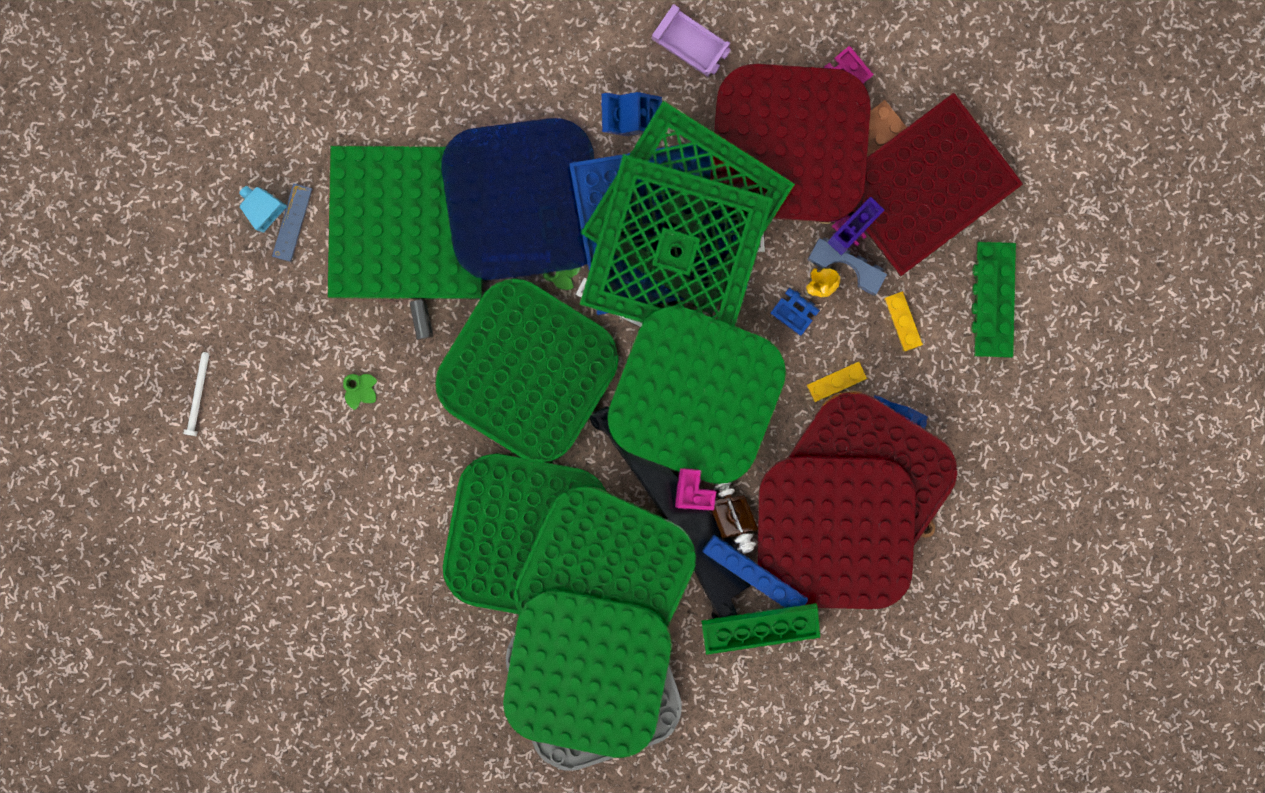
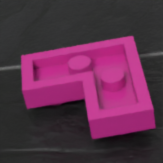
M680 468L675 507L714 510L716 491L699 489L700 470Z

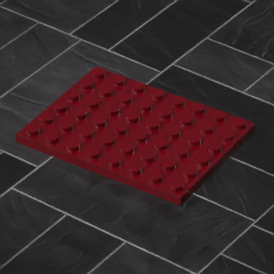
M952 93L867 157L864 193L852 214L870 197L884 209L880 216L865 231L901 277L1022 186L1023 183L956 94Z

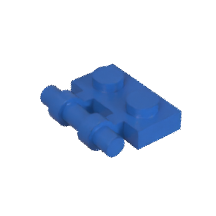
M789 287L785 294L791 299L787 302L781 298L770 314L801 336L813 321L807 317L808 313L810 312L816 316L820 310L814 306L815 304L812 301L808 302L800 296L801 293L795 292ZM797 302L805 309L801 312L793 304Z

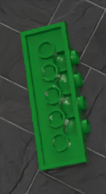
M977 242L976 264L973 265V276H976V283L972 285V294L975 295V303H972V314H975V322L971 324V332L974 333V357L1013 358L1016 243Z
M817 603L701 620L706 655L820 638Z

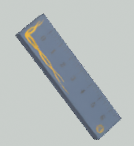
M293 183L272 257L292 262L312 194V188Z

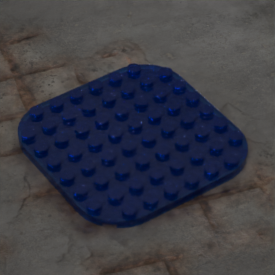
M548 118L472 128L457 134L448 143L442 156L441 171L453 250L457 261L463 269L476 278L493 281L573 270L587 265L569 163L595 159L591 141L583 129L566 119Z

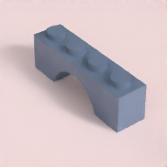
M819 238L807 259L808 261L821 268H826L832 263H845L856 272L858 288L873 296L878 293L887 276L882 267L867 264L865 258L850 255L851 251L848 249L841 256L827 243L829 239L823 238L822 240Z

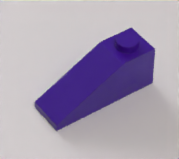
M870 197L827 243L842 256L880 216L884 209Z

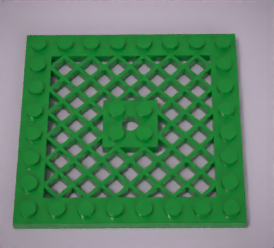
M665 101L661 103L629 155L645 161H649L653 155L654 163L658 164L656 153L666 151L668 162L659 165H669L673 169L672 164L683 162L684 171L689 174L699 172L700 177L703 178L702 171L712 169L713 181L720 182L729 179L730 186H733L732 179L742 176L744 187L740 189L748 191V189L758 187L760 195H763L762 187L765 188L767 192L763 196L773 198L764 232L795 185ZM669 128L675 131L673 133L666 134ZM677 135L679 145L668 148L666 137ZM680 135L691 141V143L682 145ZM663 139L665 149L655 151ZM693 145L695 156L685 158L682 147ZM696 145L708 153L698 155ZM679 148L682 159L671 161L669 150ZM709 156L711 167L701 169L699 158ZM713 156L724 162V164L714 165ZM696 159L698 170L688 172L685 161ZM726 166L728 177L717 179L715 168ZM729 166L741 174L731 176ZM745 176L757 184L747 186ZM616 177L581 232L582 235L595 243H598ZM646 185L647 194H650V191ZM633 190L634 198H633V199H630V202H633V201H637V200H638V198H637V196H636L634 190ZM661 190V192L656 193L655 196L662 195L664 202L666 201L665 194L667 193L666 191ZM668 190L669 193L675 192L673 196L680 193V191L677 190ZM686 193L690 202L700 198ZM683 195L674 199L678 209L687 203ZM653 196L648 197L650 207L653 208V203L651 197ZM705 199L708 207H712L714 202ZM702 200L692 205L697 215L707 210ZM671 201L661 206L666 216L676 211ZM637 203V212H634L633 214L640 215L645 211H640L639 204ZM721 206L711 210V212L721 210L722 216L725 215ZM653 210V211H652L653 221L656 222V217H655V212H654L655 210ZM680 211L685 221L694 217L693 212L690 214H684L682 211ZM738 211L736 212L737 217L731 218V220H738V223H740L743 218ZM626 213V216H625V221H626V222L628 221V217L631 216L630 213H629V214ZM707 213L699 217L701 223L706 217ZM708 213L710 223H712L713 220L711 219V217H710V215H709V213ZM678 214L668 218L670 224L671 222L676 225L682 223ZM642 217L639 218L642 229L651 225V223L643 224ZM725 218L718 222V224L724 223L726 230L729 229L728 219ZM696 219L687 223L691 233L701 228ZM628 224L626 229L629 235H631L630 230L638 229V227H630ZM713 225L711 226L713 237H715L716 233ZM742 225L739 227L740 230L738 231L740 237L744 229L742 228ZM684 226L681 227L682 230H678V232H684V234H687V230ZM701 232L698 233L700 238L699 243L702 244L705 241H707V238H702ZM735 232L724 235L725 237L727 236L729 244L732 243L730 236L735 235ZM620 235L618 242L625 238ZM658 235L652 236V237H647V239H648V240H652V239H654L655 237H657ZM644 238L633 241L634 243H639L643 241L644 243H646ZM716 239L714 240L716 251H718L720 249ZM629 240L620 244L624 254L634 250ZM739 243L731 247L734 255H736ZM648 245L645 246L646 251L643 249L638 250L643 260L652 254L649 251ZM673 246L671 248L674 249L676 257H679L677 252V248L679 246ZM616 247L614 255L621 257L622 255ZM702 247L704 258L707 257L706 255L714 253V251L706 252L705 247ZM636 252L626 257L632 266L640 262ZM730 252L727 253L722 261L723 263L732 259ZM654 258L645 262L649 272L658 268L652 265ZM719 262L717 264L709 265V267L714 268L721 264ZM733 262L725 266L729 275L732 269ZM642 264L636 267V269L647 274ZM704 266V267L696 268L695 270H696V272H697V271L705 270V269H707V267ZM723 268L718 269L714 274L717 282L727 277ZM664 269L668 277L677 273ZM661 270L652 274L653 279L657 282L666 279ZM710 274L708 275L709 280L702 281L703 284L709 283L707 287L715 283ZM680 275L670 280L674 289L684 285ZM683 275L687 283L691 281V279ZM728 280L719 284L723 293L725 292ZM698 281L689 285L693 295L703 290ZM668 282L662 284L663 286L667 287L672 291ZM717 286L707 291L712 300L721 296ZM686 287L676 292L684 299L691 297ZM705 293L695 298L700 307L709 302ZM721 300L714 303L716 308L721 302ZM712 305L702 309L711 316L714 313Z
M623 154L580 305L643 323L650 314L662 309L654 306V304L662 300L665 307H668L665 298L674 294L679 302L674 306L684 307L683 304L693 299L697 307L693 311L703 314L702 309L712 305L716 313L711 316L712 318L717 317V320L735 326L773 198ZM636 179L643 180V182L635 185ZM648 182L662 187L653 191ZM646 184L650 194L641 198L636 188ZM667 188L680 191V193L672 197ZM664 189L669 199L659 203L655 194ZM634 190L638 200L629 205ZM686 193L700 198L690 202ZM683 195L688 204L678 209L674 199ZM653 196L657 205L647 210L643 200ZM705 199L717 202L718 204L709 208ZM702 200L707 210L697 215L692 205ZM671 201L676 211L666 216L661 206ZM640 202L645 212L635 217L630 207ZM724 205H728L737 209L730 213H727ZM721 206L725 215L715 220L711 210ZM690 207L694 217L685 221L680 211ZM659 208L663 218L654 222L649 213ZM627 210H629L633 219L624 223ZM742 210L748 211L747 219ZM739 211L744 221L734 226L730 216ZM708 212L713 222L703 227L699 217ZM647 214L651 225L642 229L637 219ZM678 214L682 223L673 228L668 218ZM727 218L731 228L722 232L718 222ZM696 219L701 229L691 233L687 223ZM666 220L670 229L663 227L660 234L656 225ZM635 221L640 231L629 235L625 226ZM715 224L720 234L710 239L705 229ZM745 224L742 235L740 237L736 228ZM684 226L688 234H684L675 230ZM654 227L658 236L648 241L644 231ZM623 228L627 238L618 242ZM734 230L738 240L728 244L724 235ZM703 231L707 241L699 245L700 238L694 237V235ZM641 233L646 243L636 248L631 238ZM722 237L726 246L716 251L712 241ZM659 239L656 252H654L650 244ZM629 240L634 250L624 254L620 244ZM709 243L714 253L704 258L700 248ZM739 243L736 255H734L731 247ZM648 245L653 255L643 260L638 250ZM673 246L681 248L682 253L679 257L671 255L670 250ZM617 247L622 256L613 260ZM728 249L732 259L723 263L719 253ZM698 251L702 259L693 264L696 252ZM636 252L640 262L630 266L626 257ZM716 255L721 265L711 270L706 260ZM654 258L652 265L658 268L649 272L645 262ZM624 259L628 268L619 273L614 263ZM704 262L708 272L699 276L694 267ZM733 262L732 269L729 275L725 266ZM642 264L647 274L637 278L633 269ZM612 266L616 275L607 279ZM723 268L727 277L717 282L713 272ZM664 269L677 273L668 277ZM692 269L696 278L687 283L682 274L689 276ZM661 270L666 279L656 284L652 274ZM630 271L635 280L625 285L621 275ZM710 274L715 283L705 288L701 279ZM680 275L684 285L674 289L670 280ZM649 276L654 286L644 290L639 281ZM618 277L623 287L613 292L608 282ZM728 280L725 292L723 293L719 284ZM699 281L703 290L693 295L689 285ZM668 282L672 291L662 296L658 286ZM637 283L641 293L632 297L627 288ZM605 285H607L611 293L604 291ZM717 286L721 296L712 300L707 291ZM686 287L691 297L681 301L676 292ZM625 289L629 298L616 294ZM656 289L660 298L650 302L646 293ZM705 293L709 302L700 307L695 298ZM644 295L647 303L636 301L635 299ZM722 299L718 312L714 303Z

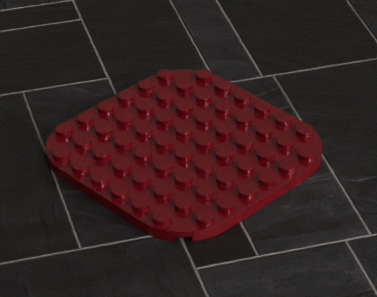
M748 64L735 69L723 80L717 94L714 133L795 184L773 219L834 222L849 215L856 209L862 199L865 188L871 102L866 87L855 75L841 69ZM713 156L714 165L724 164V162ZM726 166L715 168L717 179L728 177ZM729 166L731 176L741 174ZM711 169V179H710V180H714V175H713L712 169ZM742 176L732 179L733 187H744ZM745 176L747 186L757 184ZM729 179L719 182L730 186ZM758 187L748 189L750 192L760 194ZM762 187L763 195H765L767 190ZM734 207L725 208L729 212L735 210ZM742 210L744 215H748V211Z
M855 391L843 392L828 399L820 407L788 455V457L884 458L900 465L910 476L915 488L914 545L952 492L958 474L955 456L943 440L876 398Z
M793 456L778 461L764 474L759 488L758 565L808 599L805 605L817 603L818 608L882 609L893 605L905 595L910 587L913 575L916 497L915 488L910 476L900 465L884 458Z

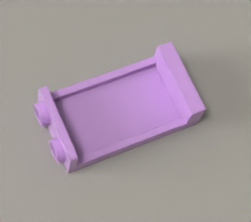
M674 4L652 35V40L707 77L711 73L714 75L720 67L719 61L721 58L726 59L731 51L729 49V41H723L682 13L680 8Z

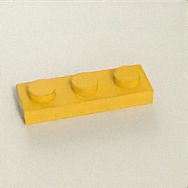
M903 291L884 298L903 351L905 352L923 345Z
M857 362L808 384L807 387L813 401L817 402L866 380L867 377L860 362Z

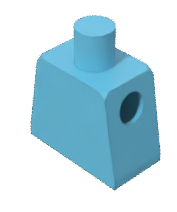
M245 186L239 192L245 199L240 204V209L257 231L264 233L287 208L285 203L262 188L256 187L252 191L248 186Z

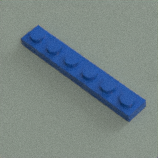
M713 535L702 549L703 553L784 608L802 606L808 602L804 595L717 536Z

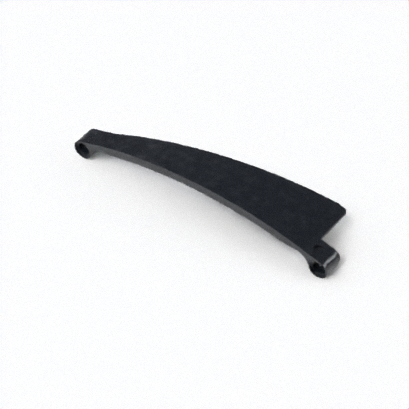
M608 406L590 415L593 427L603 431L609 437L643 485L663 518L681 527L690 537L696 556L694 572L712 604V619L737 615L731 598L751 585L703 553L702 550L713 535L738 551L737 545L731 538H722L716 520L708 510L675 507L679 478L668 467L631 454L619 446L609 429Z

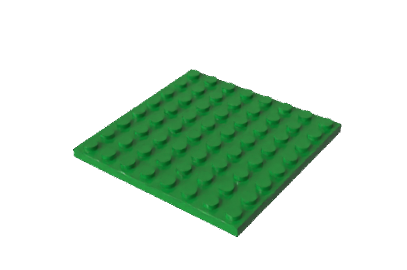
M331 146L328 298L481 299L484 148Z

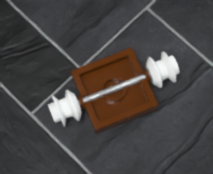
M732 482L716 484L713 489L719 491L717 498L721 499L715 500L712 512L722 538L738 536L734 541L736 544H740L738 551L743 553L751 552L756 545L755 542L750 540L753 537L751 533H755L758 527L745 495L731 497L735 491L729 487Z

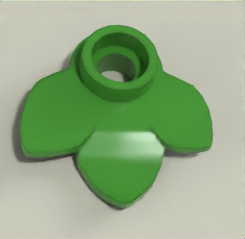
M566 252L555 254L551 263L545 265L542 271L543 277L549 282H554L556 287L561 290L573 289V283L570 278L577 275L581 269L576 263L567 261ZM550 269H554L556 271V274L554 276H550L548 274V271Z
M350 374L346 376L343 381V387L346 390V403L354 410L359 407L361 401L364 403H375L376 394L372 387L377 383V380L369 374L361 376ZM355 380L356 386L351 387L350 381Z

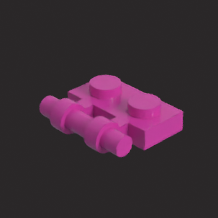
M850 46L834 58L838 64L835 68L830 62L824 66V68L847 71L855 75L863 84L873 77V73Z

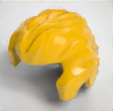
M814 268L810 273L812 281L808 283L806 289L808 294L812 296L828 297L839 287V273L831 268H823L819 272H817V268Z

